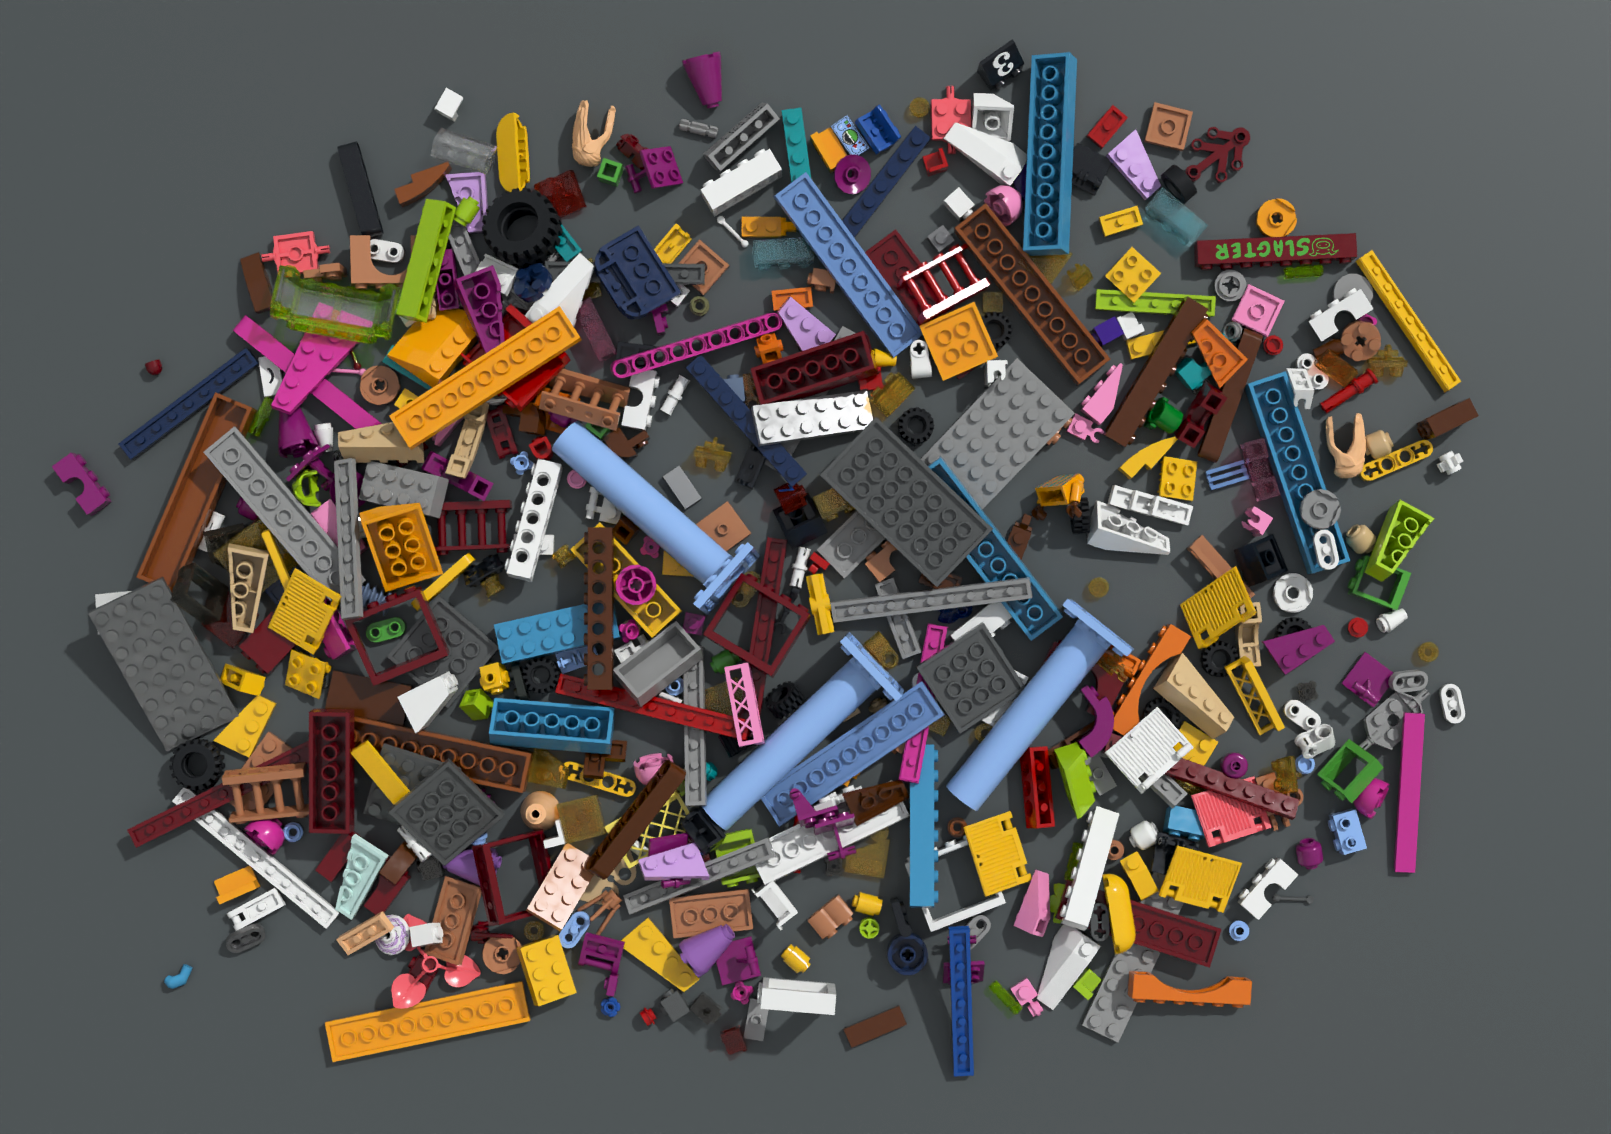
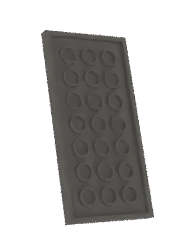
M877 417L820 474L825 481L936 587L993 530L988 523Z
M163 576L89 611L88 614L166 751L179 746L181 743H185V741L205 734L239 716L235 704Z

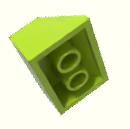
M1076 742L1054 749L1067 798L1077 819H1079L1095 802L1093 793L1096 792L1093 781L1089 779L1092 773L1089 765L1085 764V760H1088L1085 749H1080Z

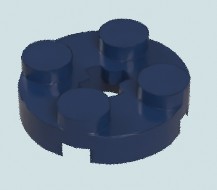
M541 263L530 265L525 269L521 268L515 275L514 292L525 302L537 301L544 296L542 293L545 289L549 290L551 287L552 275Z

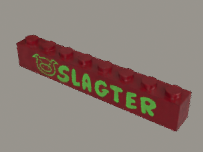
M1356 233L1200 240L1194 243L1195 268L1201 267V270H1212L1213 267L1220 266L1221 269H1232L1233 266L1240 265V268L1246 269L1252 268V265L1259 264L1261 268L1272 267V264H1280L1281 267L1292 266V263H1300V266L1312 265V262L1328 265L1332 264V261H1339V264L1352 263L1351 260L1357 258Z

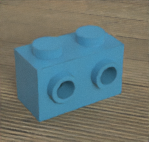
M1170 806L1166 808L1163 832L1176 837L1186 836L1188 840L1195 842L1205 838L1196 810L1175 806L1173 809Z

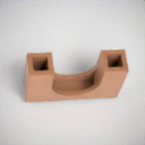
M350 235L351 286H355L357 290H365L367 286H375V289L378 290L388 289V286H396V289L402 290L407 268L397 275L381 273L375 268L371 260L370 235ZM411 235L410 237L411 254L416 235Z

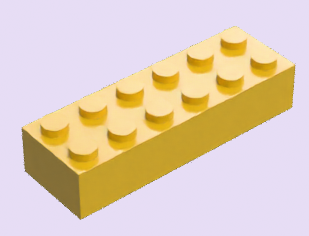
M598 523L595 527H604V526H603L602 523ZM583 537L570 550L584 564V552H588V544H584ZM614 537V597L651 638H654L682 610L657 583L654 596L642 605L626 603L619 597L616 591L618 575L624 568L640 564ZM596 543L593 548L596 554L602 553L604 551L603 543ZM602 563L595 564L594 572L601 574L604 571V565Z

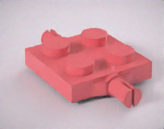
M946 86V98L932 99L930 101L931 140L947 142L943 138L955 122L971 128V99L954 98V86ZM948 143L947 154H956L955 148Z
M313 231L273 236V253L261 254L262 262L275 261L278 276L280 277L303 274V270L319 269V254L330 253V246L318 247L315 243Z

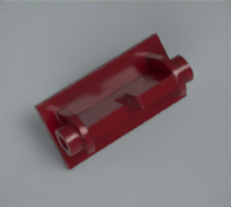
M632 134L620 136L622 139L616 144L618 150L627 158L635 154L631 161L640 170H644L639 151L648 148L642 147L638 143L639 140Z

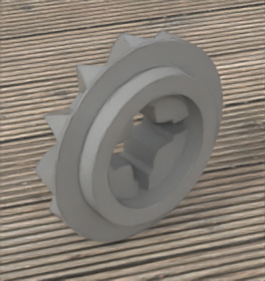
M1235 270L1221 272L1214 282L1215 292L1219 298L1227 302L1240 299L1246 290L1244 276ZM1231 280L1232 285L1238 288H1232L1228 294V287L1222 284H1228Z

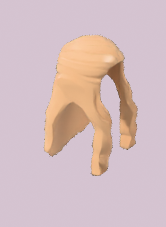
M582 100L578 107L573 127V158L582 166L596 167L601 162V149L612 134L616 109L611 105L607 114L604 134L596 140H592L587 128L589 103L587 100Z
M1360 413L1355 415L1353 441L1346 453H1343L1335 446L1332 416L1326 419L1327 447L1335 460L1334 474L1339 478L1356 477L1363 469L1366 437L1363 418Z

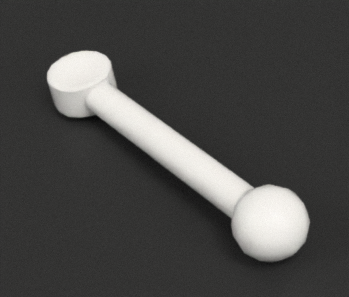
M719 216L717 222L723 224L741 242L742 247H748L749 242L743 240L725 222L723 216Z

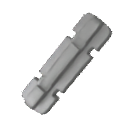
M681 119L679 129L687 132L689 130L690 133L703 136L708 135L711 138H716L718 134V128L710 125L708 127L707 124L694 121L691 123L686 119Z

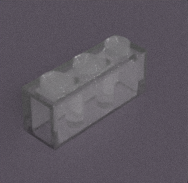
M441 128L433 139L431 156L487 175L495 163L498 146Z

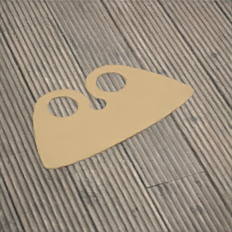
M629 850L627 853V857L632 863L634 859L631 851ZM622 859L610 875L614 876V880L617 883L628 885L636 878V866L629 869L631 871L630 879L622 880L618 875L619 871L622 868H628L624 859ZM594 875L580 900L586 902L593 900L602 894V890L605 887H611L619 896V889L613 882H609L607 878L602 880ZM601 899L600 901L596 902L595 904L603 905V904L601 903V901H602L603 899Z

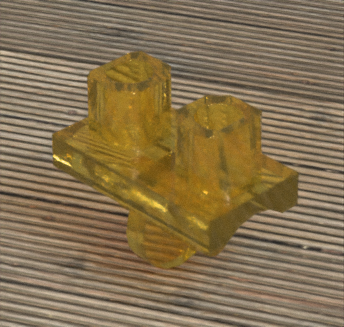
M1386 344L1384 350H1378L1377 352L1378 356L1384 357H1371L1367 359L1370 370L1376 377L1383 376L1384 367H1390V376L1402 377L1404 367L1408 365V361L1404 360V357H1392L1398 356L1399 352L1398 350H1392L1390 344Z
M714 437L713 442L705 441L704 447L696 446L694 451L696 466L706 468L708 459L715 460L714 469L724 472L727 463L730 462L732 452L724 451L725 445L718 444V438Z
M1288 756L1272 761V770L1277 772L1278 779H1275L1273 782L1274 790L1285 795L1298 792L1297 779L1302 778V773H1296L1295 757Z

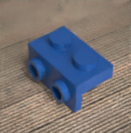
M877 105L871 112L855 121V124L876 155L893 146L901 138L898 129L893 125L887 112L883 110L881 105Z

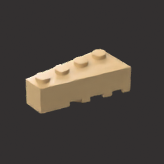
M393 422L338 432V447L343 459L353 458L356 459V463H370L371 460H378L380 463H388L389 460H399L400 463H408V460H416L417 463H424L423 443L411 450Z
M229 543L228 555L233 630L253 633L269 552L267 550Z
M1181 653L1168 662L1153 689L1212 739L1227 732L1234 716L1187 657Z

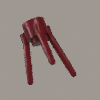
M478 921V925H473L471 929V941H477L478 944H484L489 937L512 939L514 937L510 934L489 933V927H485L489 925L488 921Z

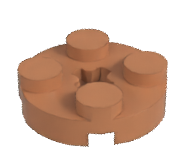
M1353 321L1342 331L1340 341L1344 354L1354 361L1370 359L1381 347L1379 330L1370 322ZM1358 336L1366 338L1363 345L1355 343Z
M372 366L362 374L360 379V392L368 402L378 406L393 402L401 390L398 375L386 366ZM377 381L385 382L383 390L375 389Z
M514 937L512 939L489 938L484 943L482 949V959L485 966L498 974H508L514 971L520 964L516 950L517 947L521 946L520 942ZM500 948H503L504 951H508V954L505 955V959H501V957L499 956L497 957V953L499 952Z

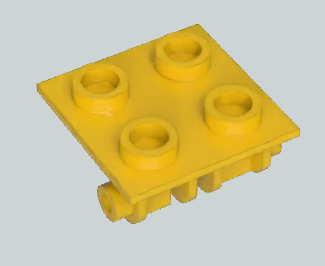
M1131 247L1105 277L1135 303L1161 273Z
M1163 456V461L1160 462L1162 463V473H1159L1161 479L1158 480L1161 482L1159 483L1157 493L1163 498L1170 497L1193 501L1197 461Z
M291 649L285 685L320 699L324 674L331 671V666L328 662L320 661L311 655L308 656L301 651L298 652Z

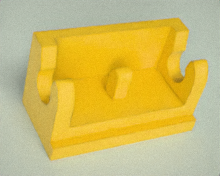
M675 224L654 250L662 263L672 264L692 238L678 224Z

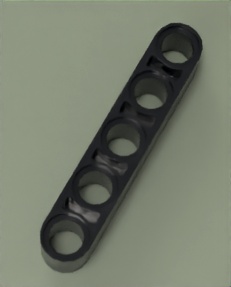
M355 141L338 146V153L361 234L370 235V238L384 234L358 142Z

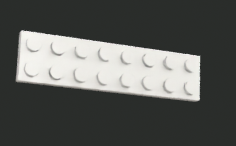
M903 801L858 826L854 823L853 825L837 829L842 848L908 818L910 815ZM845 802L837 806L839 814L844 812L850 814ZM800 824L795 825L769 838L776 857L757 864L755 867L764 885L771 881H776L826 857L827 853L838 850L834 832L832 830L815 835L814 827L805 828V826L801 827Z

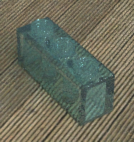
M1163 187L1144 208L1147 211L1146 214L1151 219H1157L1161 222L1162 228L1168 233L1173 232L1177 236V240L1184 246L1188 245L1190 247L1208 226Z
M803 237L753 241L755 268L759 267V270H770L771 266H778L779 269H788L790 265L806 268L810 267V264H814V252Z

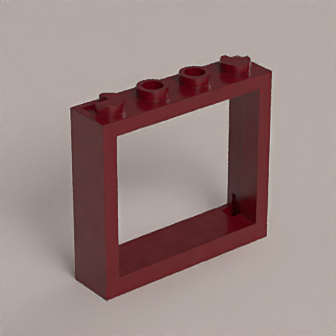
M741 573L703 635L774 678L811 618L808 613L809 609L801 604H798V606L792 604V599L784 594L777 595L774 593L775 589L764 583L762 586L757 583L758 579L753 575ZM744 583L801 617L771 666L714 632Z
M415 585L404 589L405 593L398 596L396 593L385 597L386 600L378 603V601L371 602L366 605V609H363V617L344 620L373 686L449 654L448 647L421 586L417 588ZM416 597L438 648L376 673L354 622Z
M543 829L472 846L489 926L501 925L533 916L526 909L504 915L490 848L529 838L540 887L551 869L550 855L543 843V840L546 839Z

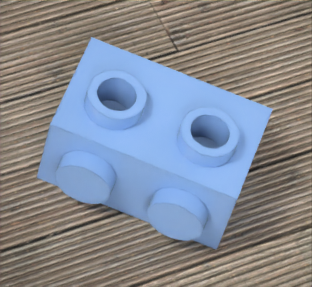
M1351 808L1329 815L1328 826L1330 831L1334 832L1335 839L1333 844L1336 851L1346 855L1367 849L1356 809Z

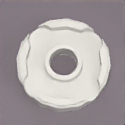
M1288 573L1281 576L1275 582L1272 589V597L1275 604L1281 610L1296 613L1304 610L1313 598V588L1304 576L1298 573ZM1291 587L1296 588L1298 591V595L1294 599L1288 596V589Z

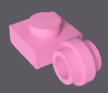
M1027 977L1010 988L1021 1006L1027 1002L1030 1003L1027 1008L1033 1017L1041 1015V1012L1044 1010L1037 1000L1035 1002L1032 1001L1038 994Z

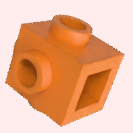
M775 332L756 337L757 346H754L757 358L761 357L763 364L782 358L781 351H784L781 339L777 340Z

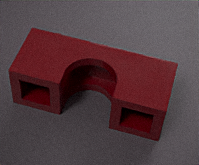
M1205 382L1184 414L1180 426L1173 432L1178 440L1193 448L1196 447L1205 433L1204 424L1207 418L1212 413L1217 415L1227 400V397L1221 390Z

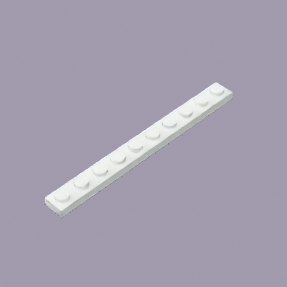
M182 788L172 802L178 805L198 794L190 788ZM216 809L194 819L324 928L327 929L340 914L330 903L237 826L229 823V820Z

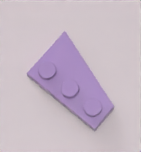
M1136 129L1106 155L1144 200L1161 187Z
M486 173L445 174L458 205L463 197L467 199L469 196L479 202L477 206L480 207V210L466 228L469 233H482V226L484 225L482 222L483 216L488 214L486 212L488 208Z
M789 297L777 312L801 351L831 342L836 335L792 297Z
M695 843L638 860L644 880H670L671 878H683V880L702 878V880H709V874L699 848Z

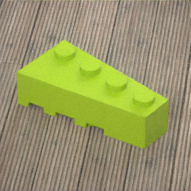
M1402 500L1397 501L1387 512L1364 573L1381 582L1392 575L1435 518Z

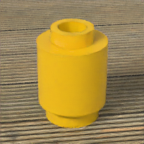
M859 892L858 895L853 897L852 907H855V912L874 916V914L879 915L883 900L878 899V896Z
M790 944L781 954L783 961L796 973L800 971L804 973L810 966L808 962L810 957L797 946L794 947Z

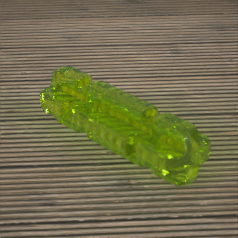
M1301 266L1295 269L1288 267L1284 269V278L1322 276L1324 272L1323 266Z
M1073 843L1071 849L1073 852L1070 853L1067 864L1068 870L1064 875L1066 880L1073 881L1070 877L1073 868L1077 867L1079 860H1076L1078 849H1082V843Z
M998 981L992 982L989 989L994 994L996 993V996L1007 1007H1010V1011L1014 1015L1018 1014L1022 1010V1006L1015 1002V999L1004 988H1001L1002 985Z

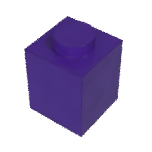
M1114 316L1094 327L1091 335L1103 347L1121 337L1124 332Z

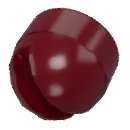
M160 359L145 363L149 374L158 375L161 373L162 364Z

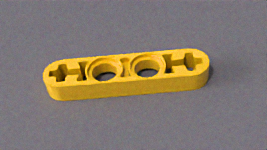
M1428 440L1417 441L1364 464L1359 477L1363 481L1377 479L1430 456L1433 452V446ZM1420 444L1427 446L1426 454L1424 452L1414 454L1413 451L1421 448ZM1402 451L1409 453L1410 459L1408 462L1400 460L1399 456ZM1384 459H1389L1392 463L1389 470L1382 468L1381 463ZM1377 465L1378 470L1370 474L1371 477L1364 475L1365 467L1372 469Z
M470 553L464 555L423 591L428 603L476 561ZM415 598L411 605L419 611L421 607L417 598Z
M568 761L561 767V775L568 780L624 797L632 796L636 791V783L632 779L604 771V777L610 776L614 780L613 786L608 788L603 785V779H594L591 782H587L583 778V770L580 773V779L576 778L578 774L571 773L570 776L567 775L565 767L573 765V769L579 771V767H582L584 770L583 764ZM617 778L621 779L619 784L626 785L629 782L633 790H629L628 793H625V789L618 787V791L614 790L617 785Z

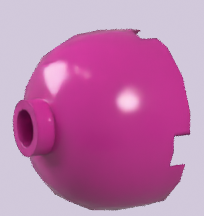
M630 565L624 568L616 580V591L619 597L632 605H642L648 602L654 596L657 588L653 573L647 567L641 565Z
M1374 778L1354 800L1357 811L1372 819L1377 813L1374 809H1377L1383 803L1390 784L1381 779Z
M277 818L253 820L244 828L247 831L246 834L261 847H268L267 852L275 855L281 848L285 839L284 831L281 828L283 824Z

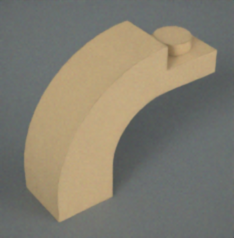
M1254 602L1253 606L1257 612L1256 615L1245 622H1239L1235 625L1236 650H1238L1239 659L1246 656L1252 661L1254 667H1260L1258 629L1262 622L1260 602ZM1245 605L1238 608L1240 614L1247 611Z

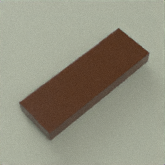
M898 1005L845 1027L844 1031L852 1048L905 1026L907 1023Z

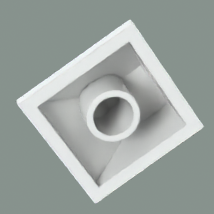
M973 93L971 128L1006 141H1011L1014 105L995 94Z

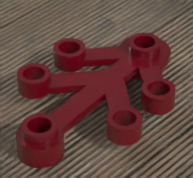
M1210 127L1206 132L1207 138L1210 140L1216 138L1230 140L1224 145L1206 143L1198 138L1192 141L1191 149L1193 151L1214 152L1198 165H1190L1186 168L1184 172L1192 182L1197 181L1201 176V172L1218 159V170L1214 178L1218 183L1225 182L1227 179L1228 151L1234 147V160L1231 162L1230 167L1233 171H1239L1243 167V161L1241 160L1243 147L1250 141V133L1245 128L1240 127L1234 129L1233 132L1220 131L1216 127ZM1211 130H1214L1216 132V136H1211L1209 132ZM1242 134L1244 140H1239L1237 135ZM1194 142H1199L1200 148H1195ZM1239 162L1240 167L1235 168L1233 163ZM1190 170H1195L1197 172L1196 176H1192ZM1219 173L1224 175L1223 180L1218 178Z

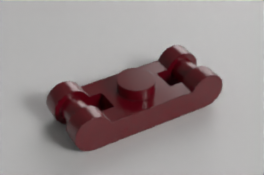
M503 405L497 406V409L491 411L488 409L486 419L500 460L510 454H519L507 415L502 413ZM500 416L501 421L494 423L493 418ZM508 441L509 446L502 448L501 443Z

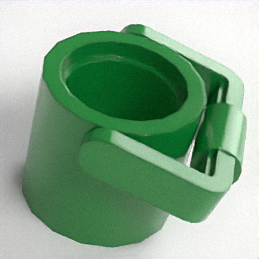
M1158 398L1153 409L1149 411L1144 427L1149 430L1158 427L1164 432L1171 434L1180 426L1183 413L1168 404L1169 400L1167 398Z

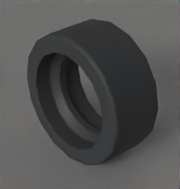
M1172 165L1162 173L1161 179L1164 185L1181 203H1186L1197 193L1192 180L1177 165Z

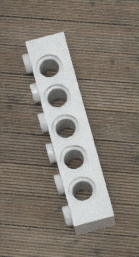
M538 459L537 464L534 463L532 466L531 475H533L531 483L528 482L526 494H528L526 502L523 501L520 513H523L521 521H517L515 532H518L516 540H512L510 546L512 555L505 564V570L509 577L528 582L533 580L563 467L559 463ZM542 478L549 479L548 484L545 486H540L538 482ZM536 497L543 498V502L540 505L533 504V501ZM531 516L538 517V521L535 524L528 523V519ZM532 535L533 540L530 543H524V536ZM520 554L528 555L525 562L517 561Z

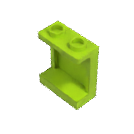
M752 828L726 833L723 843L715 848L716 856L718 858L755 843ZM752 866L722 878L721 883L722 885L726 884L727 887H734L739 885L738 882L746 880V883L757 882L760 875L756 867Z

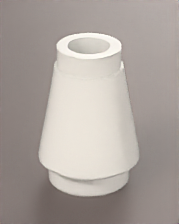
M331 423L315 425V430L313 431L318 445L323 447L328 444L330 448L326 452L333 451V427H331Z
M1401 608L1379 615V618L1376 619V624L1381 632L1389 633L1406 620L1408 616L1405 610Z

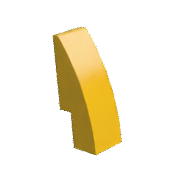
M1172 437L1147 446L1127 459L1118 470L1130 480L1143 466L1148 470L1152 469L1178 439Z

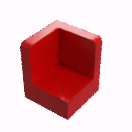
M939 148L938 152L922 156L928 177L947 171L948 163L943 148Z
M877 367L879 374L858 380L859 391L883 388L881 367Z

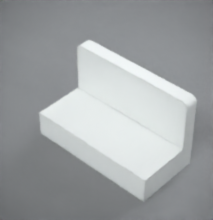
M563 818L555 821L558 835L543 840L545 849L565 844L568 841Z

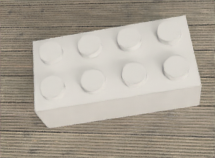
M770 149L758 151L754 154L755 158L749 161L747 159L737 164L738 168L732 171L728 169L720 174L721 178L715 181L713 179L702 185V197L714 217L782 177V168Z

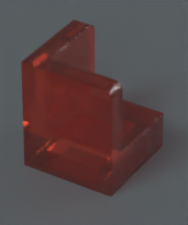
M740 1025L720 1032V1037L729 1055L742 1050L743 1052L747 1051V1045Z

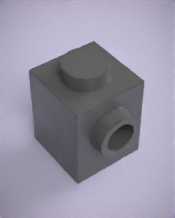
M671 988L662 994L664 998L660 1001L662 1004L660 1009L665 1016L669 1015L673 1022L690 1012L691 1007L679 989L673 990Z

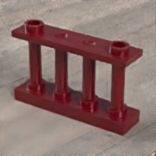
M512 501L444 502L440 518H437L438 547H435L437 555H449V551L496 549L497 553H508L511 544H506L505 513H507V509H512ZM475 510V514H477L478 545H466L465 514H467V511ZM487 510H495V513H497L498 544L486 545L485 514ZM447 511H455V515H457L458 546H446L445 515H447Z

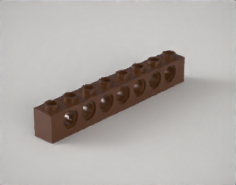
M588 527V532L584 533V544H588V552H584V564H588V572H584V584L588 585V593H584V605H588V613H584V625H588V633H584V645H588L587 653H584V665H587V673L584 674V686H587V690H613L614 528ZM596 543H603L604 551L600 554L594 552L593 548ZM597 563L604 565V571L601 574H596L593 570L594 565ZM597 583H602L604 586V591L601 594H595L593 590L594 585ZM601 603L604 606V611L597 615L594 613L593 607L595 604ZM597 623H601L604 626V631L600 635H596L593 631V627ZM598 643L604 647V651L600 655H596L593 651V647ZM596 664H601L604 667L601 675H596L593 672V667Z

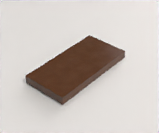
M333 670L325 709H354V716L404 725L406 713L398 696L412 690V686L389 681L373 686L370 677Z

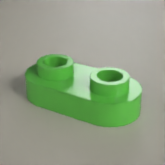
M398 617L375 622L367 627L366 636L371 642L375 643L397 638L406 632V623ZM395 623L399 626L397 631L392 629V625ZM374 629L379 630L378 636L373 635Z

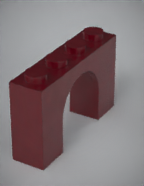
M1059 640L1058 643L1055 641L1052 642L1041 666L1045 663V661L1049 658V656L1053 653V651L1057 648V646L1061 643L1062 640ZM1098 660L1090 670L1096 681L1095 690L1099 694L1097 699L1099 700L1106 696L1112 707L1126 677L1122 676L1123 672L1115 667L1110 670L1104 667L1105 662ZM1088 703L1085 711L1095 716L1092 706Z
M354 830L350 834H341L315 871L330 882L334 881L347 864L352 836L354 834L360 835ZM409 871L404 874L396 886L379 875L378 886L364 907L375 915L382 911L385 914L410 880Z

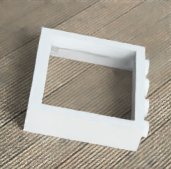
M966 835L963 836L961 841L956 842L954 839L944 843L945 847L940 849L934 847V850H938L939 857L967 846ZM909 856V857H907V860H908V861L904 862V864H905V867H906L907 872H908L909 877H910V856ZM1002 891L995 893L996 896L934 920H932L928 908H922V911L932 932L1006 902Z
M763 977V983L759 982L757 1003H761L760 1009L835 1015L836 988L834 983Z

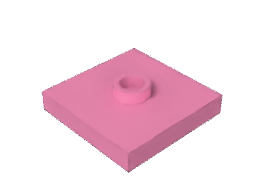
M1248 284L1231 321L1237 322L1241 326L1262 334L1267 338L1284 304V300Z

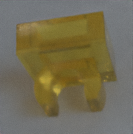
M1076 263L1075 267L1077 270L1073 273L1068 270L1067 274L1073 287L1079 291L1093 279V276L1085 264L1080 266Z

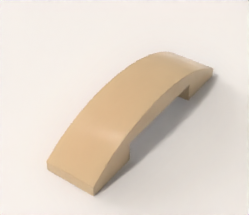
M483 403L464 416L465 421L454 455L451 454L446 474L463 479L468 475L482 438L489 403Z

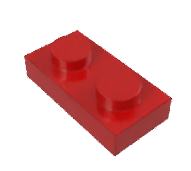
M1112 105L1089 132L1087 137L1102 149L1128 117Z

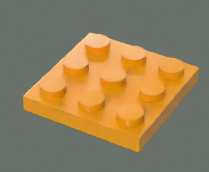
M975 302L919 326L943 381L984 364L987 360H993L998 357Z

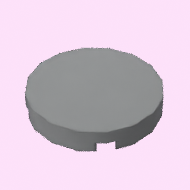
M1347 274L1335 283L1332 290L1333 300L1338 299L1339 302L1347 298L1345 293L1355 288L1357 291L1361 289L1371 303L1373 288L1364 276Z
M1319 489L1305 495L1299 510L1305 524L1320 530L1329 528L1336 523L1340 517L1341 507L1336 495L1328 490Z

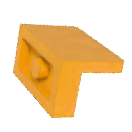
M828 128L819 134L815 132L810 135V140L830 173L834 172L836 164L841 158L847 156V153L832 128Z
M250 865L214 881L220 895L216 897L219 905L260 887L255 872Z

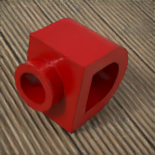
M547 436L536 437L529 444L537 460L549 461L553 457L554 452Z

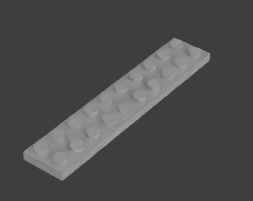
M234 426L206 449L204 454L308 576L334 592L340 593L338 546L300 501L295 498L294 494L237 427ZM361 574V579H362V584H363V583L366 581V579H365V578L363 577V575Z
M1152 872L1151 876L1158 890H1160L1166 875ZM1170 885V889L1177 890L1176 886ZM1159 892L1142 901L1139 900L1140 903L1177 915L1184 902L1176 901L1169 896H1166V898L1161 897ZM1133 944L1128 951L1122 954L1115 955L1114 953L1081 1025L1119 1042L1137 1004L1127 995L1129 971L1151 973L1161 952Z

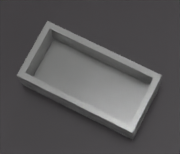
M371 461L366 466L359 500L383 506L420 503L424 515L440 518L449 479Z
M675 621L614 668L613 672L617 681L637 704L642 707L702 660L703 654L701 648Z

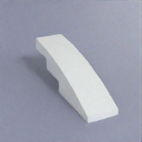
M1112 485L1107 503L1111 506L1183 525H1189L1193 510L1191 505L1117 485Z

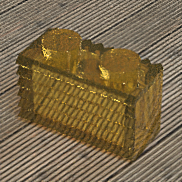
M899 372L888 374L883 380L885 384L881 388L876 387L870 393L871 398L869 401L885 417H889L915 390V387Z

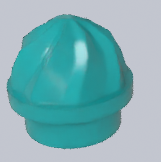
M706 762V780L711 781L717 776V768L712 762Z

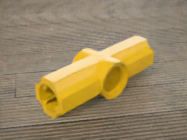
M823 573L806 576L810 594L809 602L812 615H814L817 634L834 632L830 612L832 610L829 595L826 592Z

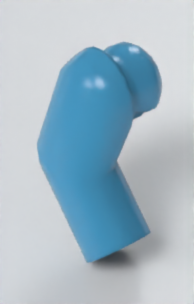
M183 964L178 975H168L165 978V985L171 989L185 985L193 967Z

